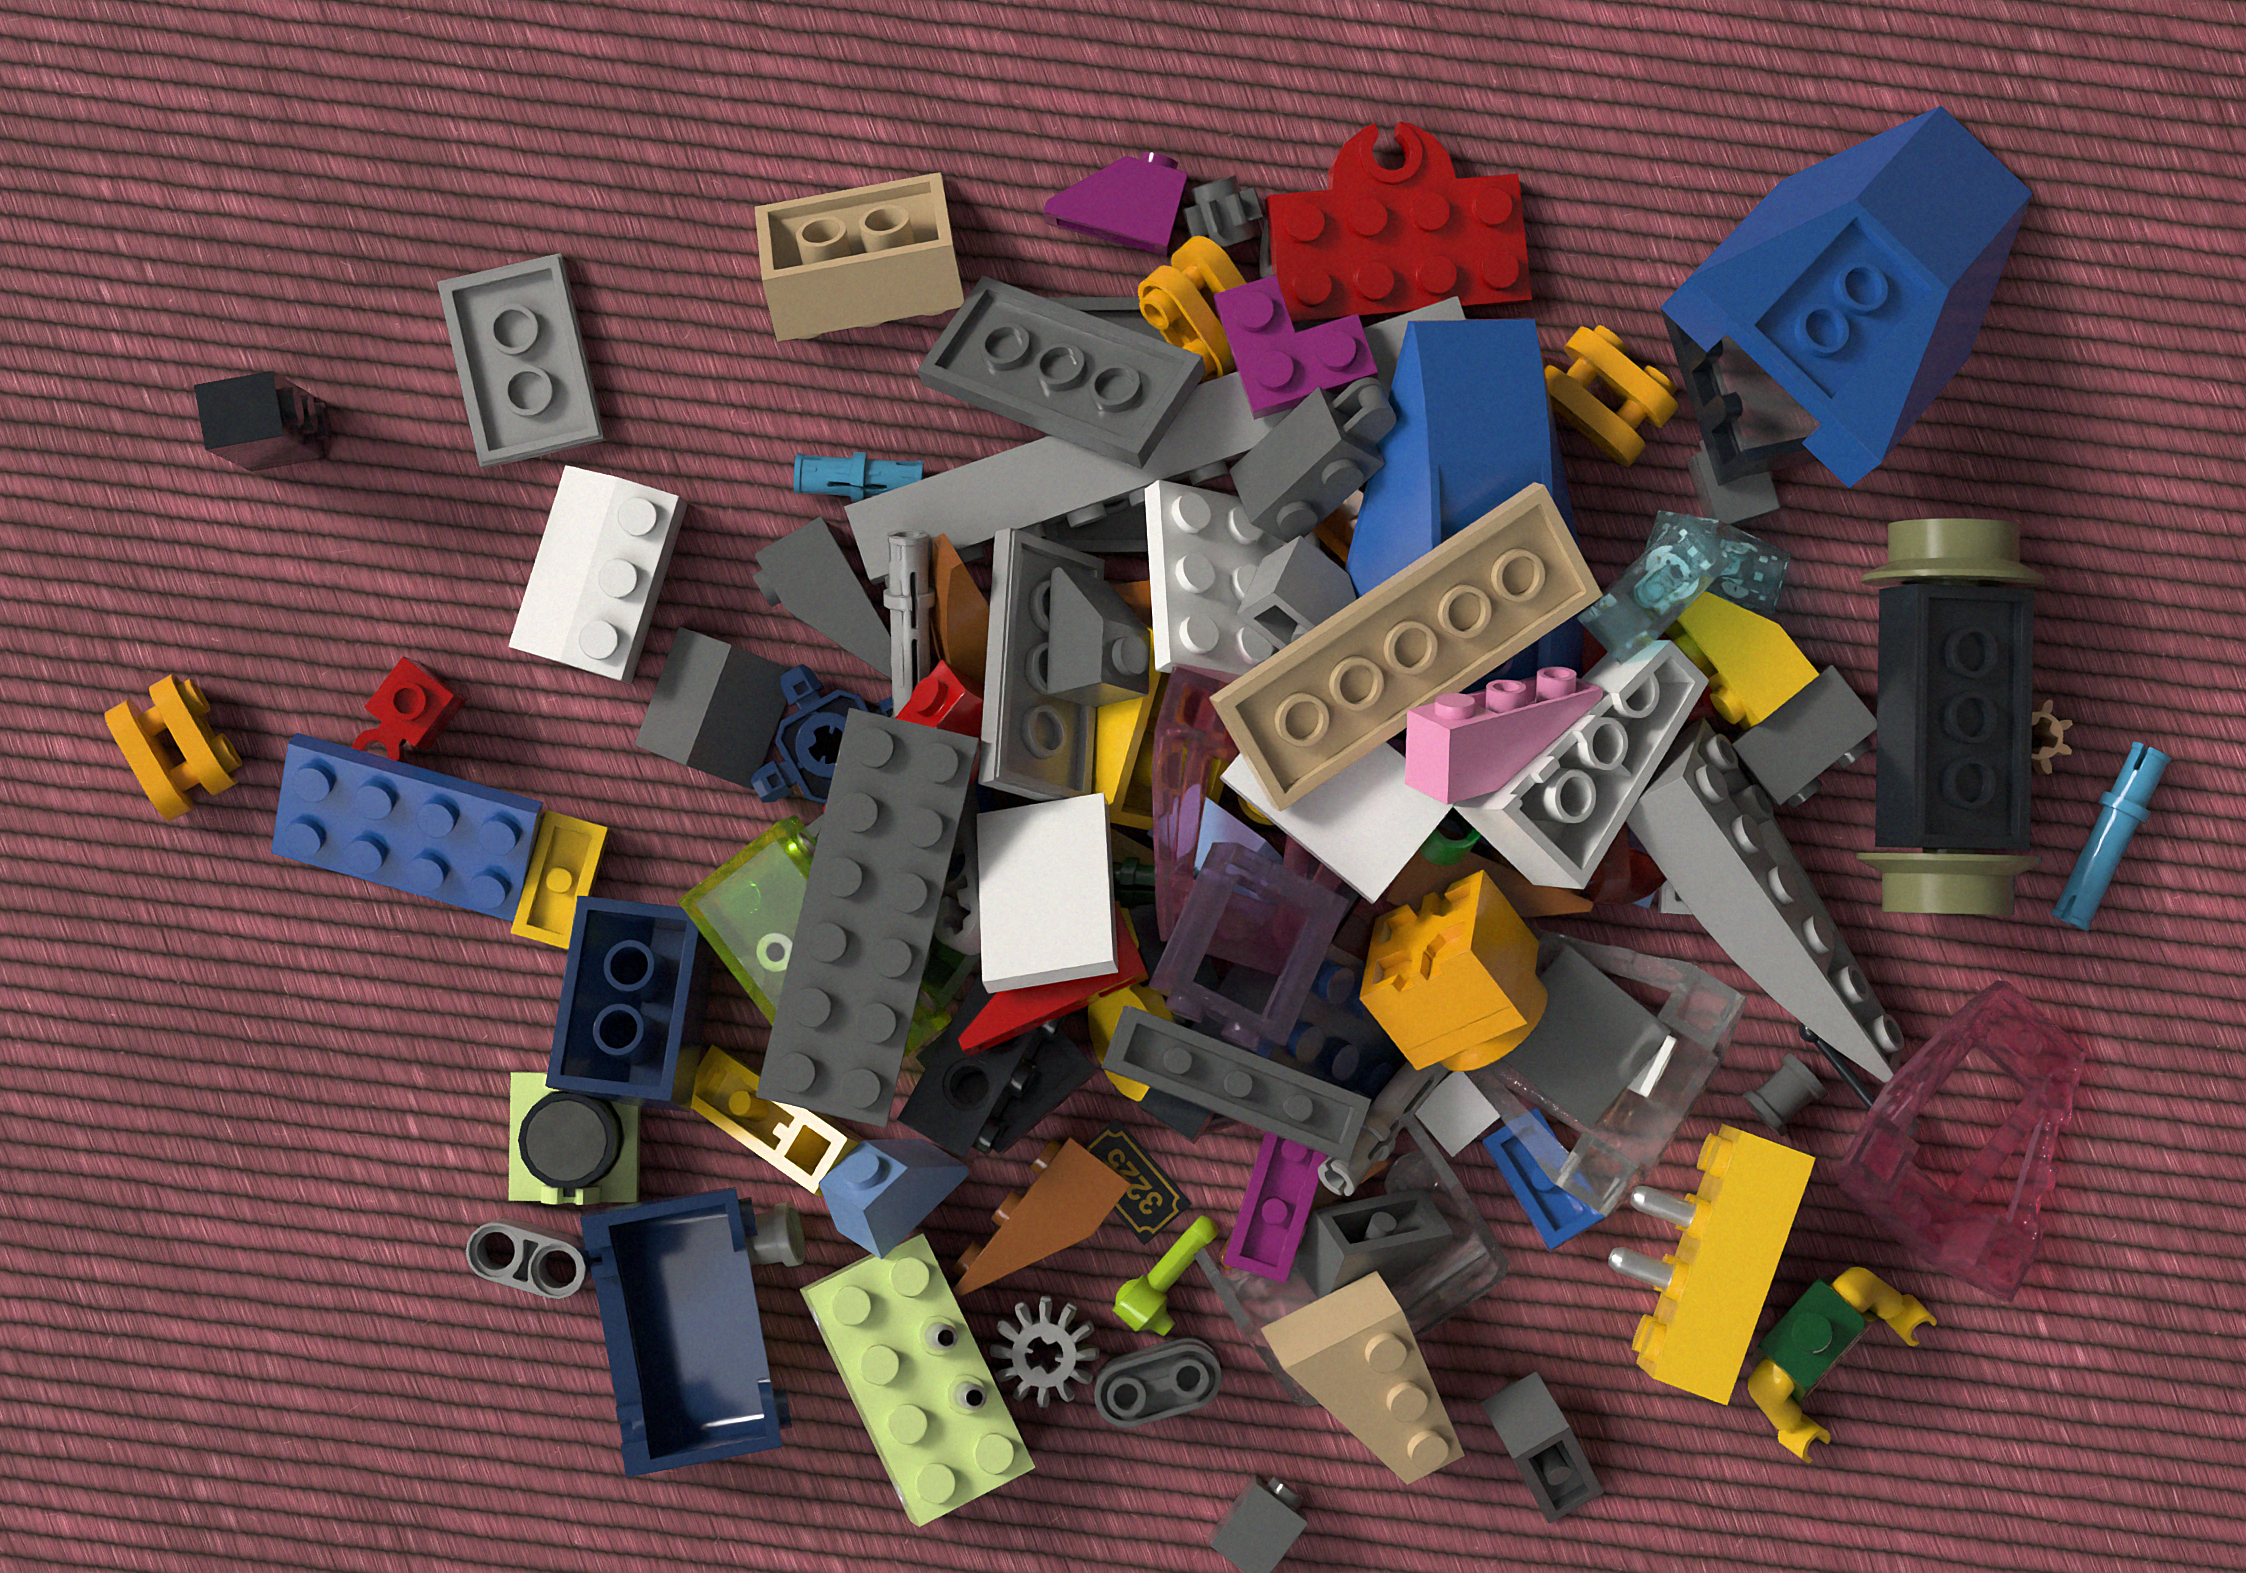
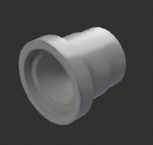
M793 1202L778 1203L773 1211L754 1215L758 1235L746 1237L750 1266L783 1262L787 1267L803 1264L805 1259V1237L798 1210Z

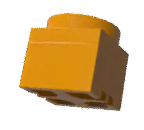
M1484 869L1450 884L1444 893L1446 899L1442 901L1435 892H1432L1423 897L1422 908L1415 913L1406 904L1375 918L1359 999L1417 1071L1437 1062H1440L1448 1070L1458 1072L1475 1070L1491 1064L1516 1048L1533 1031L1546 1009L1548 1001L1547 989L1535 974L1539 941Z

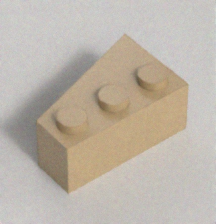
M1377 1271L1260 1329L1283 1369L1407 1485L1465 1456L1403 1310Z

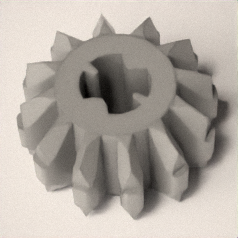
M1051 1296L1041 1297L1039 1305L1040 1316L1035 1318L1024 1301L1015 1305L1016 1315L1023 1326L1019 1327L1010 1320L1000 1319L996 1329L1013 1342H998L990 1347V1355L992 1357L1012 1359L1011 1362L1001 1366L996 1371L995 1377L998 1382H1005L1019 1375L1021 1379L1013 1392V1397L1018 1401H1022L1026 1397L1031 1385L1039 1387L1037 1397L1039 1407L1049 1406L1050 1387L1053 1386L1057 1387L1061 1398L1065 1402L1073 1400L1075 1393L1073 1386L1068 1380V1376L1083 1384H1090L1093 1379V1373L1076 1360L1091 1361L1099 1358L1098 1346L1077 1344L1078 1341L1088 1337L1094 1331L1092 1322L1090 1320L1084 1321L1070 1328L1068 1324L1074 1318L1077 1306L1072 1302H1068L1063 1307L1059 1318L1051 1316L1053 1304ZM1041 1336L1046 1344H1052L1057 1341L1061 1345L1062 1350L1057 1349L1055 1360L1058 1361L1056 1364L1048 1366L1043 1358L1035 1361L1030 1359L1028 1353H1033L1035 1343L1032 1340Z

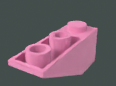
M1545 667L1539 669L1537 676L1519 681L1495 680L1489 682L1484 690L1469 694L1446 693L1437 696L1435 703L1408 709L1405 784L1447 805L1498 791L1601 700L1603 688L1577 678V673L1572 669Z

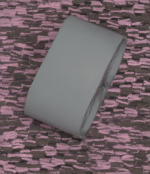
M501 1217L480 1226L472 1233L466 1248L469 1266L477 1275L486 1280L547 1298L561 1299L568 1297L589 1282L592 1276L590 1267L594 1261L593 1258H590L589 1251L585 1250L583 1240L515 1218ZM502 1232L513 1241L515 1255L510 1264H497L487 1255L486 1240L490 1233ZM551 1251H564L575 1260L577 1270L573 1282L560 1283L549 1275L546 1265Z

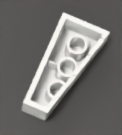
M1620 640L1581 678L1603 688L1601 700L1500 790L1459 801L1453 806L1533 885L1575 889L1585 888L1708 684L1709 679L1671 640Z

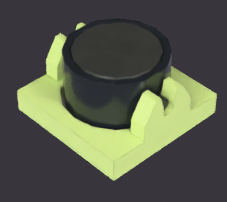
M511 1072L509 1201H541V1203L546 1204L575 1203L576 1205L597 1204L600 1202H638L641 1107L612 1101L606 1102L598 1098L548 1088L545 1086L547 1072Z

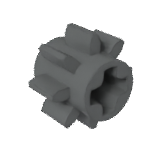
M1233 175L1191 189L1195 205L1182 209L1190 238L1205 235L1206 238L1214 241L1222 248L1255 237L1250 220L1264 216L1255 187L1241 190L1237 176Z

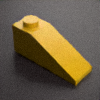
M711 1045L697 1068L691 1108L810 1192L824 1197L818 1182L865 1139L825 1113L757 1098L756 1093L761 1073L721 1048Z

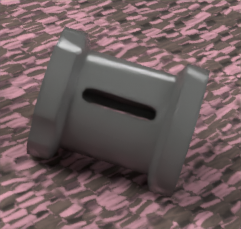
M1790 1052L1781 1058L1783 1066L1756 1091L1747 1089L1741 1095L1754 1113L1779 1137H1782L1788 1131L1786 1124L1813 1099L1821 1101L1828 1095L1827 1090L1819 1080Z

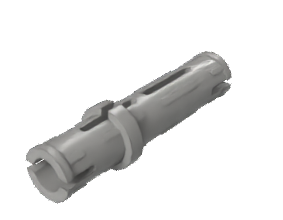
M914 529L895 530L887 533V541H889L890 588L885 589L883 595L884 606L890 609L893 703V715L891 718H895L911 699V695L918 683L930 675L929 608L935 605V590L928 587L929 534L926 531Z
M1407 1060L1368 1108L1350 1161H1340L1328 1156L1319 1166L1318 1175L1322 1183L1330 1191L1338 1195L1345 1193L1346 1196H1350L1373 1164L1377 1161H1384L1395 1148V1138L1400 1130L1409 1122L1429 1097L1435 1086L1450 1070L1445 1068L1440 1062H1437L1417 1071Z

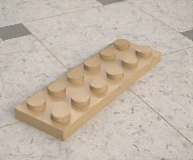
M1534 482L1209 697L1271 807L1281 812L1407 728L1408 709L1435 703V698L1442 694L1459 693L1601 598L1603 594L1546 486Z

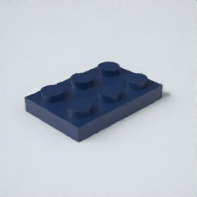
M1311 933L1249 1049L1265 1059L1371 1099L1369 1107L1395 1075L1405 1056L1359 999L1366 962Z

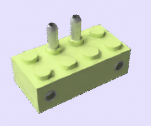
M912 1233L904 1237L883 1259L872 1253L800 1289L904 1510L912 1523L921 1527L1035 1468L924 1233Z

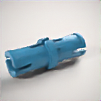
M854 452L853 458L796 453L793 483L794 494L850 496L851 502L856 503L865 500L866 497H873L923 480L924 461L868 459L867 452Z

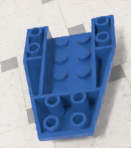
M1535 319L1408 321L1388 402L1396 415V423L1377 442V447L1385 464L1367 480L1344 570L1350 576L1356 599H1359L1534 482L1546 486L1580 551ZM1584 609L1459 693L1469 694L1484 690L1489 682L1495 680L1519 681L1537 676L1539 669L1545 667L1569 668L1577 673V678L1581 679Z

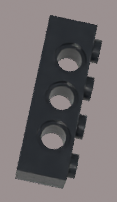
M982 969L897 1118L899 1122L971 1163L974 1162L979 1152L988 1155L995 1147L1006 1124V1121L999 1118L1011 1094L1017 1098L1024 1094L1038 1067V1064L1031 1061L1035 1051L1043 1038L1052 1041L1056 1037L1067 1015H1064L1019 1035L1018 1039L1010 1046H994L968 1057L963 1052L958 1038L997 993L987 992L982 982ZM973 1071L985 1073L989 1081V1089L986 1096L976 1104L966 1105L960 1103L957 1097V1085L960 1079Z

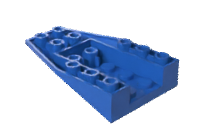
M1938 106L1781 180L1660 308L1706 352L1714 347L1726 334L1733 339L1820 423L1802 444L1841 482L1850 488L1883 462L1968 360L2033 193L1945 108Z

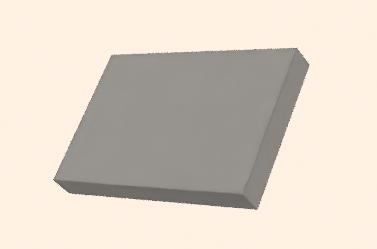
M561 253L437 282L477 458L482 469L606 441L565 259Z

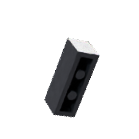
M274 371L194 385L206 451L251 472L326 458L323 441L331 440L332 431L325 404L323 402L316 403L314 395Z

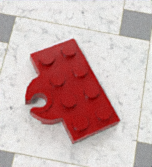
M1399 121L1394 129V139L1403 149L1405 156L1402 168L1387 170L1375 161L1373 146L1379 136V132L1374 123L1364 127L1338 150L1328 170L1327 190L1268 195L1265 199L1273 275H1276L1292 324L1335 321L1357 313L1359 318L1403 315L1456 296L1459 298L1462 309L1525 304L1532 300L1519 173L1456 179L1450 156L1432 134L1412 123Z

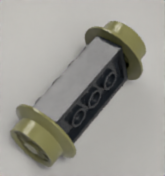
M1957 518L1892 522L1888 524L1887 563L1861 575L1862 584L1884 587L1879 589L1875 847L1922 848V853H1856V860L1882 873V912L2015 915V876L2042 864V857L1975 854V850H2030L2034 589L2020 588L2045 585L2046 576L2020 564L2021 525L2019 523L1990 519Z

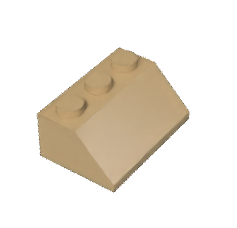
M941 172L755 207L761 276L777 342L795 338L810 339L822 333L859 326L874 327L886 321L918 315H938L946 310L960 308L964 303L959 265Z

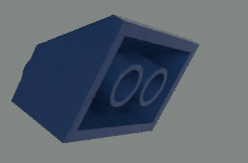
M578 895L545 1086L551 1089L626 1105L690 1112L720 931L714 924L715 919L702 909Z

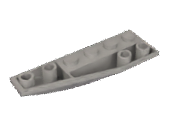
M1705 718L1694 722L1673 740L1625 821L1690 912L1729 957L1759 986L1825 1042L1884 1083L1895 1079L1904 1048V1038L1897 1022L1884 1011L1774 818L1773 807L1765 791L1759 785H1751L1738 766V758L1731 746L1732 744L1724 735H1716Z

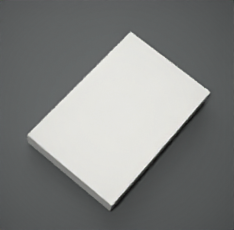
M1386 742L1281 812L1271 807L1241 753L1220 777L1224 783L1372 904L1455 804L1447 805L1406 785V758Z
M1104 792L977 814L982 982L987 992L994 993L1117 973L1118 955L1109 803Z

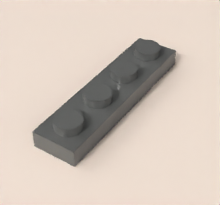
M1132 1006L1123 1007L1101 1066L1104 1070L1345 1162L1350 1161L1371 1099Z

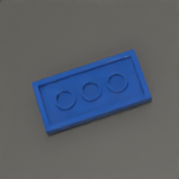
M296 732L287 747L271 853L514 922L533 857L544 802Z

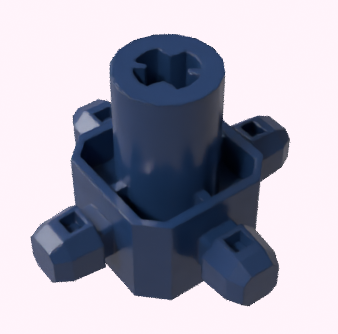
M801 664L781 675V688L789 706L796 704L799 709L798 712L781 721L775 741L785 761L777 764L775 760L771 761L757 770L750 780L763 803H773L794 794L791 789L792 787L799 785L806 799L826 804L836 762L831 764L830 758L826 756L821 758L819 747L822 745L823 737L828 733L838 736L840 731L844 732L849 708L872 713L865 699L859 695L836 690L822 697L819 691L824 689V686L812 669ZM892 696L878 702L880 709L873 712L874 714L891 717L893 715Z

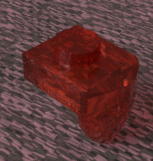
M1624 821L1588 881L1591 901L1593 905L1634 903L1657 891L1667 881V878L1651 856L1628 846L1627 822Z

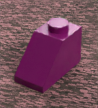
M1142 152L1140 159L1124 156L1048 199L1044 209L1045 224L1167 257L1186 190L1188 173L1177 170L1178 162L1161 154Z

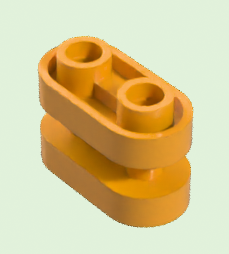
M1193 236L1172 255V267L1167 265L1159 266L1139 284L1138 296L1142 315L1148 323L1160 331L1167 343L1202 355L1206 372L1199 382L1205 383L1226 376L1236 368L1215 306L1214 294L1247 283L1229 256L1218 244L1204 236Z
M1598 325L1592 331L1581 326L1564 345L1565 352L1575 362L1565 374L1551 365L1545 368L1552 410L1607 456L1619 464L1629 467L1646 447L1645 442L1635 432V429L1643 420L1655 427L1662 428L1679 408L1677 402L1672 397L1677 388L1657 369L1647 366L1642 370L1623 355L1628 349L1627 346L1609 329ZM1593 380L1597 381L1623 403L1616 414L1586 390Z
M173 673L149 687L150 695L155 704L154 707L142 713L133 701L127 699L104 714L114 739L148 798L157 811L169 822L194 808L188 789L201 782L211 795L216 796L238 783L235 769L242 766L241 759L230 740L223 733L215 736L204 717V714L210 711V706L199 686L191 678L182 682ZM167 728L187 760L176 767L157 737L158 733Z

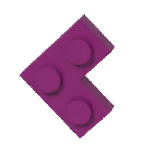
M1276 275L1214 294L1215 306L1254 420L1297 407L1318 386L1335 395L1343 392L1359 379L1371 377L1378 380V371L1358 313L1295 333Z

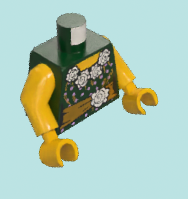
M1851 1267L1838 1278L1831 1273L1820 1277L1758 1344L1750 1361V1364L1755 1367V1370L1748 1379L1750 1396L1776 1429L1779 1430V1443L1806 1463L1813 1461L1807 1454L1810 1443L1817 1437L1825 1444H1828L1831 1437L1827 1430L1803 1414L1799 1406L1879 1318L1885 1319L1887 1324L1909 1346H1917L1920 1343L1912 1335V1331L1918 1324L1929 1321L1933 1326L1937 1324L1935 1317L1913 1295H1901L1900 1292L1865 1268Z

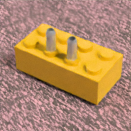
M1722 1123L1719 1134L1709 1133L1701 1149L1697 1169L1705 1171L1697 1195L1688 1193L1684 1199L1648 1186L1635 1187L1630 1199V1203L1640 1212L1676 1224L1675 1229L1683 1232L1675 1256L1665 1254L1662 1261L1625 1247L1614 1248L1608 1260V1265L1615 1272L1653 1285L1654 1290L1661 1292L1653 1317L1647 1314L1642 1316L1632 1344V1350L1639 1352L1636 1363L1653 1379L1726 1406L1728 1405L1768 1290L1772 1286L1776 1275L1775 1271L1816 1157Z

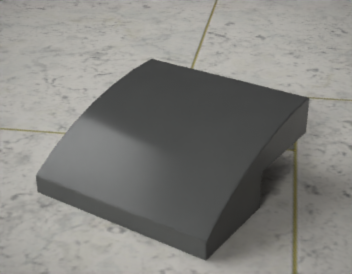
M1567 945L1539 978L1548 993L1546 1009L1540 1021L1516 1048L1502 1058L1591 1131L1662 1047L1668 1035L1671 1036L1673 1032Z

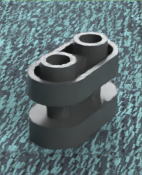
M1180 1336L1115 1355L1104 1362L1097 1373L1094 1392L1096 1407L1106 1421L1122 1428L1140 1426L1201 1408L1215 1398L1221 1386L1222 1376L1218 1355L1207 1341L1196 1336Z

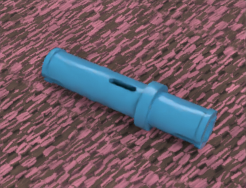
M2133 741L2131 751L2111 792L2103 791L2098 802L2103 806L2102 811L2055 908H2052L2050 915L2072 926L2074 924L2077 928L2089 932L2092 919L2138 824H2146L2151 815V812L2146 808L2167 765L2172 760L2168 755L2152 747L2146 749V746L2139 742Z

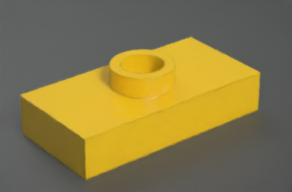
M546 810L511 929L512 934L569 949L577 896L591 897L611 828Z

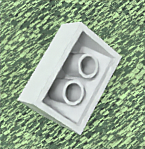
M565 465L508 647L631 685L688 504L677 495L619 477Z

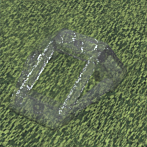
M1527 926L1539 941L1535 974L1538 978L1543 971L1550 967L1565 947L1569 945L1596 968L1672 993L1660 1013L1629 995L1673 1032L1671 1036L1676 1038L1679 1043L1651 1099L1627 1088L1617 1099L1607 1117H1602L1592 1130L1579 1123L1503 1058L1484 1067L1464 1071L1502 1117L1501 1119L1538 1162V1165L1548 1178L1560 1188L1609 1218L1633 1193L1635 1187L1640 1186L1654 1171L1724 1060L1748 998L1692 963L1670 958L1667 960L1637 953L1631 949L1613 945L1610 947L1575 939L1569 935ZM1505 1086L1581 1133L1582 1136L1572 1152L1569 1153Z

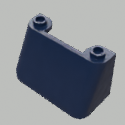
M736 1187L584 1211L580 1217L585 1250L589 1251V1256L594 1261L590 1268L592 1279L595 1281L617 1404L616 1414L618 1422L622 1421L623 1423L620 1424L623 1442L620 1446L626 1478L782 1447L780 1430L792 1428L786 1389L777 1391L772 1389L746 1244V1237L758 1235L751 1197L738 1199Z

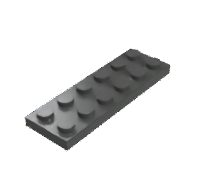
M849 708L756 1093L757 1098L879 1127H887L977 753L979 738Z

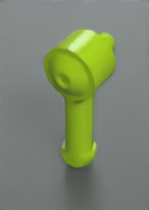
M1200 1215L1147 1276L1143 1274L1137 1279L1129 1280L1118 1290L1112 1311L1135 1332L1151 1329L1165 1336L1174 1326L1175 1322L1167 1312V1295L1165 1293L1219 1233L1214 1219Z

